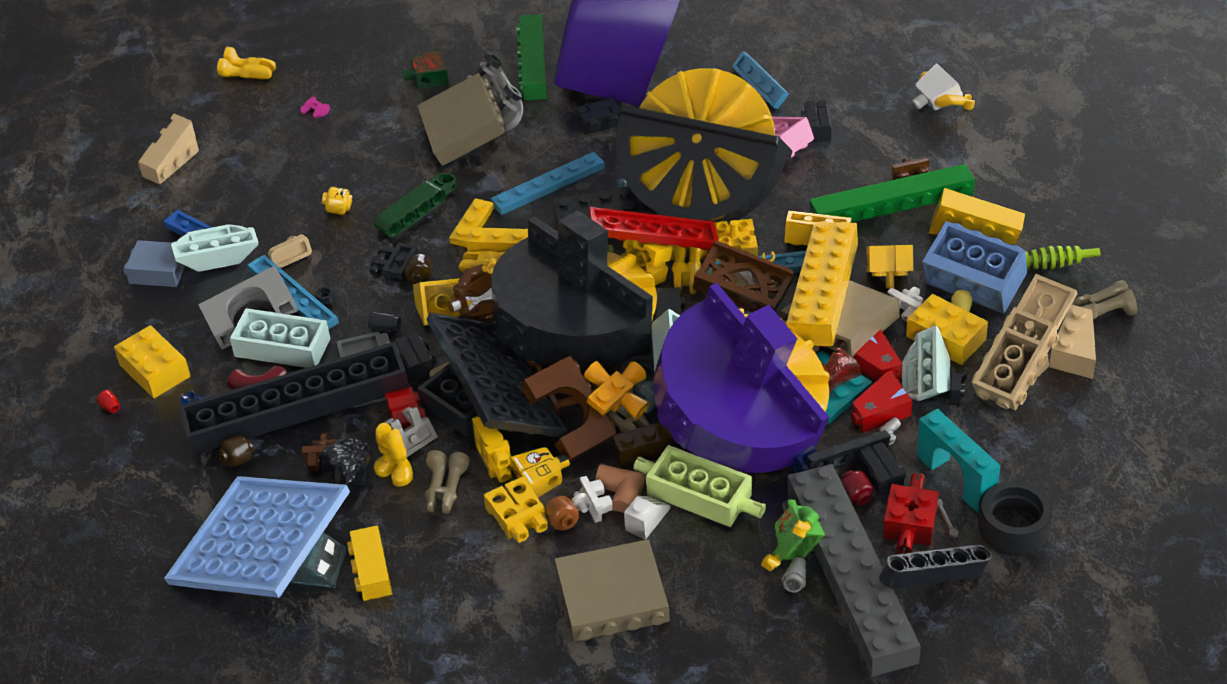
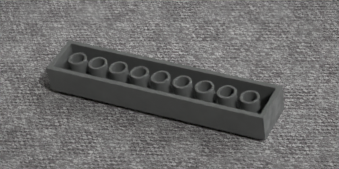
M833 464L788 475V496L790 500H795L799 506L812 508L819 515L818 521L825 536L813 550L871 676L919 664L920 643L893 588H888L880 582L879 576L883 567Z

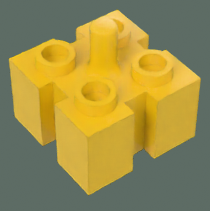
M752 219L732 220L730 225H728L727 221L714 222L719 242L758 256V245L756 236H754Z
M624 241L623 247L626 249V253L621 254V256L635 255L637 257L636 264L647 274L653 275L655 286L664 283L668 272L665 262L671 259L673 245L663 246L652 242Z
M913 245L866 246L867 272H872V276H886V289L894 288V276L908 275V271H913Z

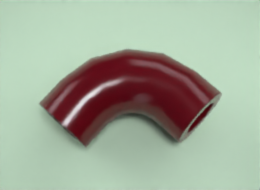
M275 365L261 375H250L240 369H236L229 375L227 386L231 390H235L287 373L278 365Z

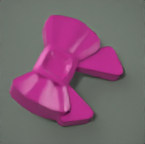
M312 97L305 102L304 106H301V113L305 114L310 109H314L313 118H318L326 115L330 107L328 104H322L317 101L316 97Z

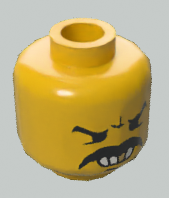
M330 187L328 193H323L322 204H325L327 212L344 215L346 211H350L352 195H350L347 189Z

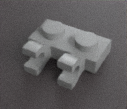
M407 407L402 411L407 421L411 423V426L405 430L402 429L399 419L393 420V418H390L384 422L391 426V430L398 429L406 447L407 457L438 437L428 417L421 419L417 407Z

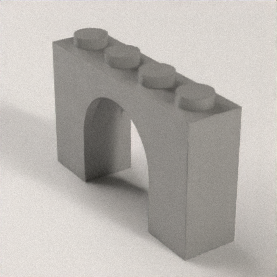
M275 265L198 304L222 350L231 345L230 337L235 330L234 316L245 304L257 300L266 301L272 305L276 313L291 315L299 310Z

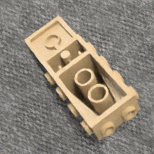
M1035 274L1017 308L1014 307L1010 315L1006 317L1003 328L996 335L990 351L983 358L980 369L973 376L972 385L979 398L993 400L1004 409L1011 408L1016 410L1019 404L1022 405L1024 403L1028 387L1032 386L1037 377L1050 365L1047 353L1051 347H1055L1058 341L1057 330L1077 295V290Z

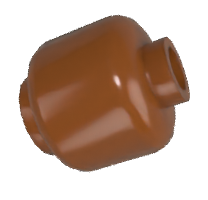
M557 496L547 503L545 516L554 529L565 531L577 523L579 511L570 498Z

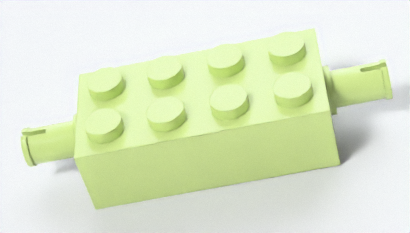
M670 445L666 447L656 463L640 456L635 461L634 470L647 474V495L729 527L732 526L742 511L757 518H762L765 512V504L749 499L752 495V476Z

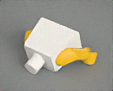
M935 64L929 71L922 72L915 85L919 95L912 102L918 110L926 104L933 110L950 105H961L967 110L974 108L975 101L972 100V96L966 94L964 97L959 84L938 64Z

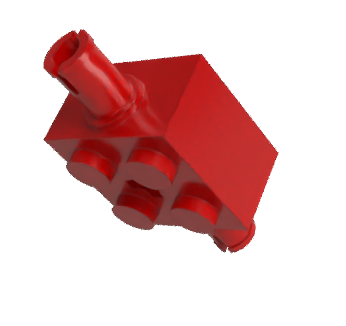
M917 473L911 475L909 487L891 485L884 518L883 539L898 541L896 551L900 554H903L904 547H906L905 554L911 553L913 543L931 546L938 510L939 491L923 489L926 477L921 473L918 481L916 480Z

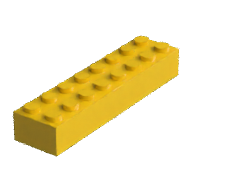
M814 222L786 324L805 342L811 340L815 346H833L858 246L857 223Z

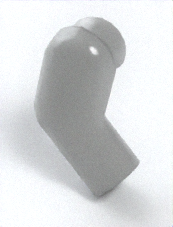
M893 417L879 428V432L886 430L890 434L889 445H892L896 440V435L894 436L893 432L901 426L900 421L896 417Z

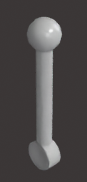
M938 499V508L949 529V537L956 539L959 532L953 528L943 508V501Z

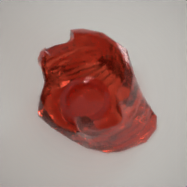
M840 348L837 349L840 353L832 352L826 365L821 362L824 371L829 374V394L840 384L857 378L861 374L858 362Z

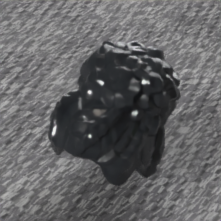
M349 437L340 444H330L320 452L322 471H332L335 481L341 485L351 483L355 479L356 473L360 472V469H364L371 459L367 442L356 437Z

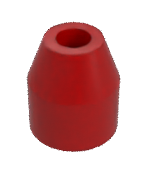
M104 390L96 399L97 403L108 412L115 413L120 408L118 398L110 390Z

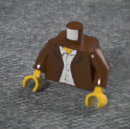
M489 259L486 265L481 264L465 270L458 280V284L453 286L455 298L447 301V307L451 313L459 311L462 316H467L472 320L493 322L492 278L490 274L493 273L494 268L489 266L496 263L495 259Z

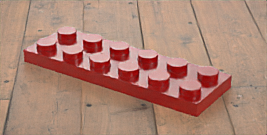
M589 207L588 217L608 230V238H616L621 241L634 240L640 243L652 242L663 246L677 245L682 248L695 247L702 250H710L714 242L718 241L714 221Z

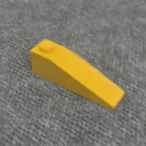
M460 278L413 284L415 306L423 325H429L426 320L429 313L453 317L461 315L459 311L451 313L447 307V301L455 298L453 286L458 284Z

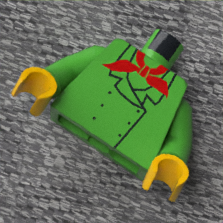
M787 500L782 504L784 514L775 523L778 540L777 548L772 555L767 554L761 563L762 567L772 571L774 567L780 565L783 559L793 560L796 557L804 559L820 542L825 534L818 521L819 515L812 508L799 506L795 500Z

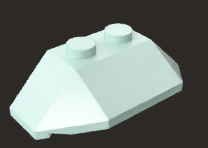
M229 224L188 232L177 242H173L171 246L175 261L200 272L240 264L258 246V240L254 228Z
M935 325L916 334L915 342L909 348L902 362V387L913 400H925L951 390L950 356L940 330Z

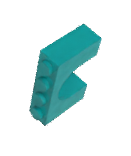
M936 409L919 419L917 457L933 470L950 460L951 454L958 463L964 477L962 499L979 513L983 496L988 489L999 482L1000 464L939 409Z

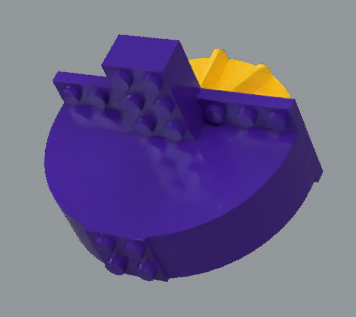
M715 283L709 287L705 300L681 314L669 329L654 372L653 394L660 423L667 427L675 442L679 443L684 450L688 449L696 456L736 471L749 473L771 472L790 467L802 460L806 461L807 455L814 452L829 419L828 414L825 412L829 399V374L824 371L819 358L812 350L814 343L811 340L805 342L792 332L770 305L749 315L744 314L743 308H738L718 283Z

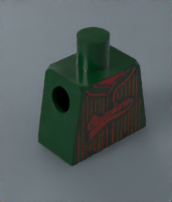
M439 49L412 57V68L402 70L404 82L415 79L418 88L449 85L447 69Z

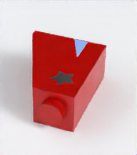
M881 329L853 357L839 352L841 359L874 381L880 379L888 371H892L897 380L902 379L903 364Z
M888 371L853 402L851 420L855 426L859 427L862 433L883 426L893 417L901 420L911 416L912 399L892 371Z

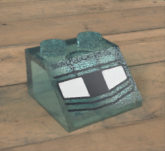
M323 532L289 583L334 588L347 552L346 547Z

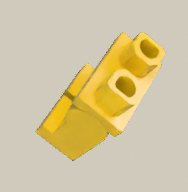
M480 417L473 418L476 448L488 469L490 478L497 477L499 483L511 480L512 465L507 440H503V435L498 432V429L484 427Z
M524 476L505 484V489L501 486L484 494L485 509L490 515L494 516L508 539L513 537L520 543L529 537V529L534 527L536 532L539 533L548 529L545 508ZM516 486H521L520 490L513 491ZM500 495L501 499L495 502L492 501L495 496Z

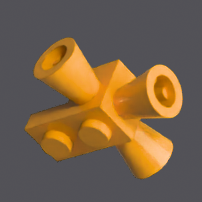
M598 361L592 363L586 370L583 378L599 386L588 396L587 403L603 416L610 410L616 412L620 407L624 406L630 415L637 420L649 407L650 402L631 393L634 385L646 379V372L640 364L630 362L622 374L616 371L612 376L606 372Z

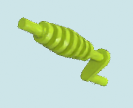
M1048 246L1046 254L1045 248L1042 247L1039 248V255L1036 249L1031 250L1030 256L1027 251L1025 252L1026 266L1029 269L1031 264L1033 269H1038L1040 263L1041 269H1047L1048 262L1049 268L1055 269L1056 261L1058 268L1064 267V260L1066 265L1069 266L1073 264V259L1075 264L1081 263L1082 258L1099 257L1101 255L1100 248L1081 250L1079 246H1073L1072 251L1070 246H1065L1063 252L1062 246H1056L1055 253L1054 247Z

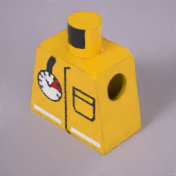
M540 448L511 457L513 474L517 479L524 476L537 498L562 483L561 469L570 466L569 459L565 453L553 457L547 448Z

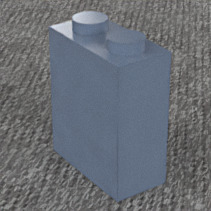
M137 240L135 247L130 252L128 262L124 265V274L127 275L129 284L177 287L186 266L175 261L172 243Z

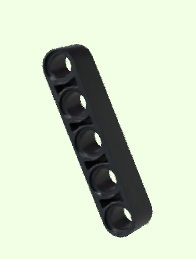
M981 545L892 555L888 557L879 579L888 588H902L978 578L983 575L992 555L986 547Z

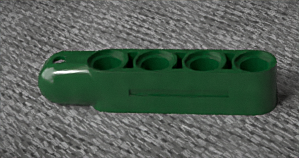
M439 173L431 180L424 182L380 213L375 219V228L391 238L397 236L439 206L445 197L456 189V177L448 173Z

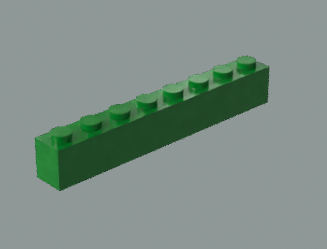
M966 164L812 198L810 199V213L851 218L852 223L938 203L944 188L968 196L973 195L975 178Z

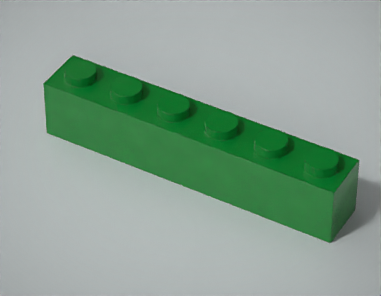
M542 14L521 15L520 23H516L518 68L520 69L518 70L519 92L523 93L524 101L547 99Z

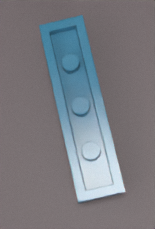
M743 51L732 65L772 107L778 109L789 95L746 52Z

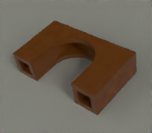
M571 356L528 377L520 385L530 405L556 393L568 394L581 405L584 415L582 426L561 437L554 444L560 455L563 453L567 455L569 462L611 440L613 435L617 434L614 422L608 419L606 414L603 416L587 403L588 396L592 394V386L583 378L580 373L579 364L573 361Z

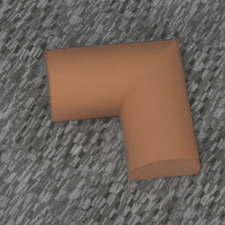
M601 464L596 474V480H601L604 490L615 492L612 499V510L624 513L637 496H641L646 484V474Z

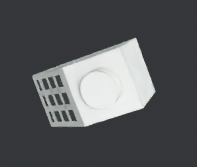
M637 496L624 512L625 530L646 540L670 510V505L651 496Z

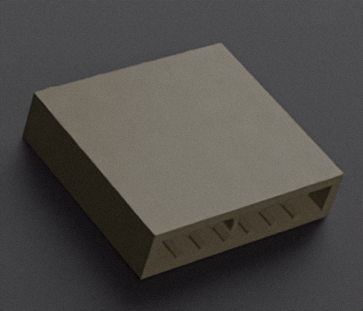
M479 73L417 105L433 153L442 166L505 133L502 126L505 122L499 113L500 109L495 102V96L489 90L491 86L487 78L483 79Z
M849 280L833 346L825 347L853 357L880 329L883 332L900 317L899 299ZM792 302L780 311L782 320L787 321Z
M649 539L555 558L556 574L573 641L588 640L593 637L612 635L617 632L636 630L641 627L670 622L669 605Z

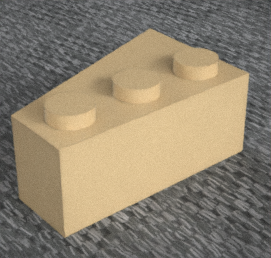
M176 114L172 115V122L167 129L163 128L161 130V137L156 144L152 142L138 161L142 177L158 184L164 182L199 152L192 121Z
M1071 305L1059 330L1058 341L1051 350L1049 367L1093 379L1096 363L1093 312L1090 309Z

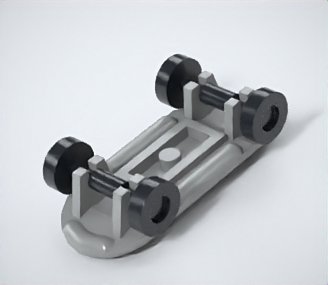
M487 51L484 58L488 63L482 61L480 63L481 68L475 74L479 73L483 79L487 78L491 86L489 90L494 94L495 102L500 109L499 113L505 122L502 125L503 129L508 131L517 126L522 118V95L512 86L500 67L502 65L501 61L494 54Z

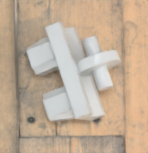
M892 287L888 291L889 296L899 299V310L900 308L905 310L901 316L906 322L907 318L922 304L923 298L919 296L920 289L917 287H912L910 290L904 289L902 293Z
M587 476L581 477L582 488L580 492L574 493L571 501L578 511L585 513L589 510L594 522L602 521L603 513L612 511V500L608 495L600 498L597 497L604 494V486L600 479L589 482Z

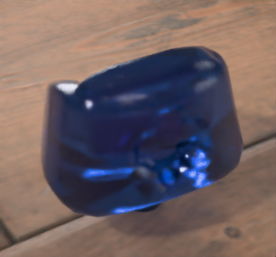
M190 390L188 393L182 394L180 399L182 405L204 399V396L202 394H194V391Z

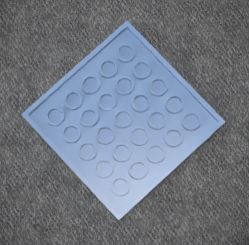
M237 476L164 579L168 585L279 598L350 491L346 485Z

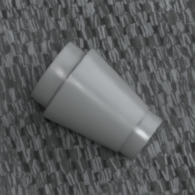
M796 557L792 560L782 577L783 586L787 591L799 592L806 585V561L801 557Z

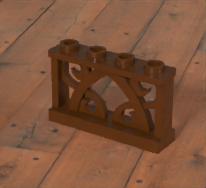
M716 240L700 269L694 275L693 290L707 295L709 287L718 283L737 307L753 313L770 305L776 313L793 282L794 271ZM716 258L721 260L722 268L716 265L714 261ZM710 267L715 271L711 275L707 274ZM749 271L756 279L758 285L738 286L731 274ZM776 282L781 283L778 287H768L775 285ZM768 293H777L774 299L768 297Z

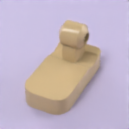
M301 234L299 236H290L287 241L272 247L268 255L272 262L279 268H282L310 255L312 249L308 238Z

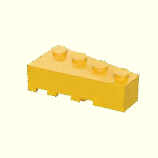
M944 188L932 216L928 234L938 235L947 221L958 223L966 229L977 230L985 236L995 237L1004 243L1015 245L1022 232L1025 214Z

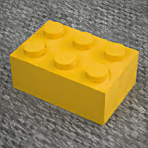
M931 294L907 318L906 337L915 341L914 338L917 333L936 325L940 330L950 360L960 365H963L986 341L988 321L934 294Z
M151 325L114 346L119 365L153 398L158 397L191 377L186 359Z

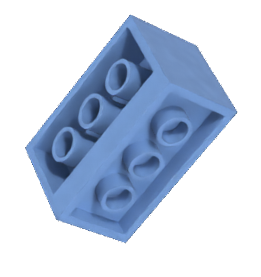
M947 221L922 261L926 284L954 294L957 290L969 291L973 302L1003 314L1027 274L1025 250L1021 247L1009 245L998 238H991L977 230L972 231L958 223Z

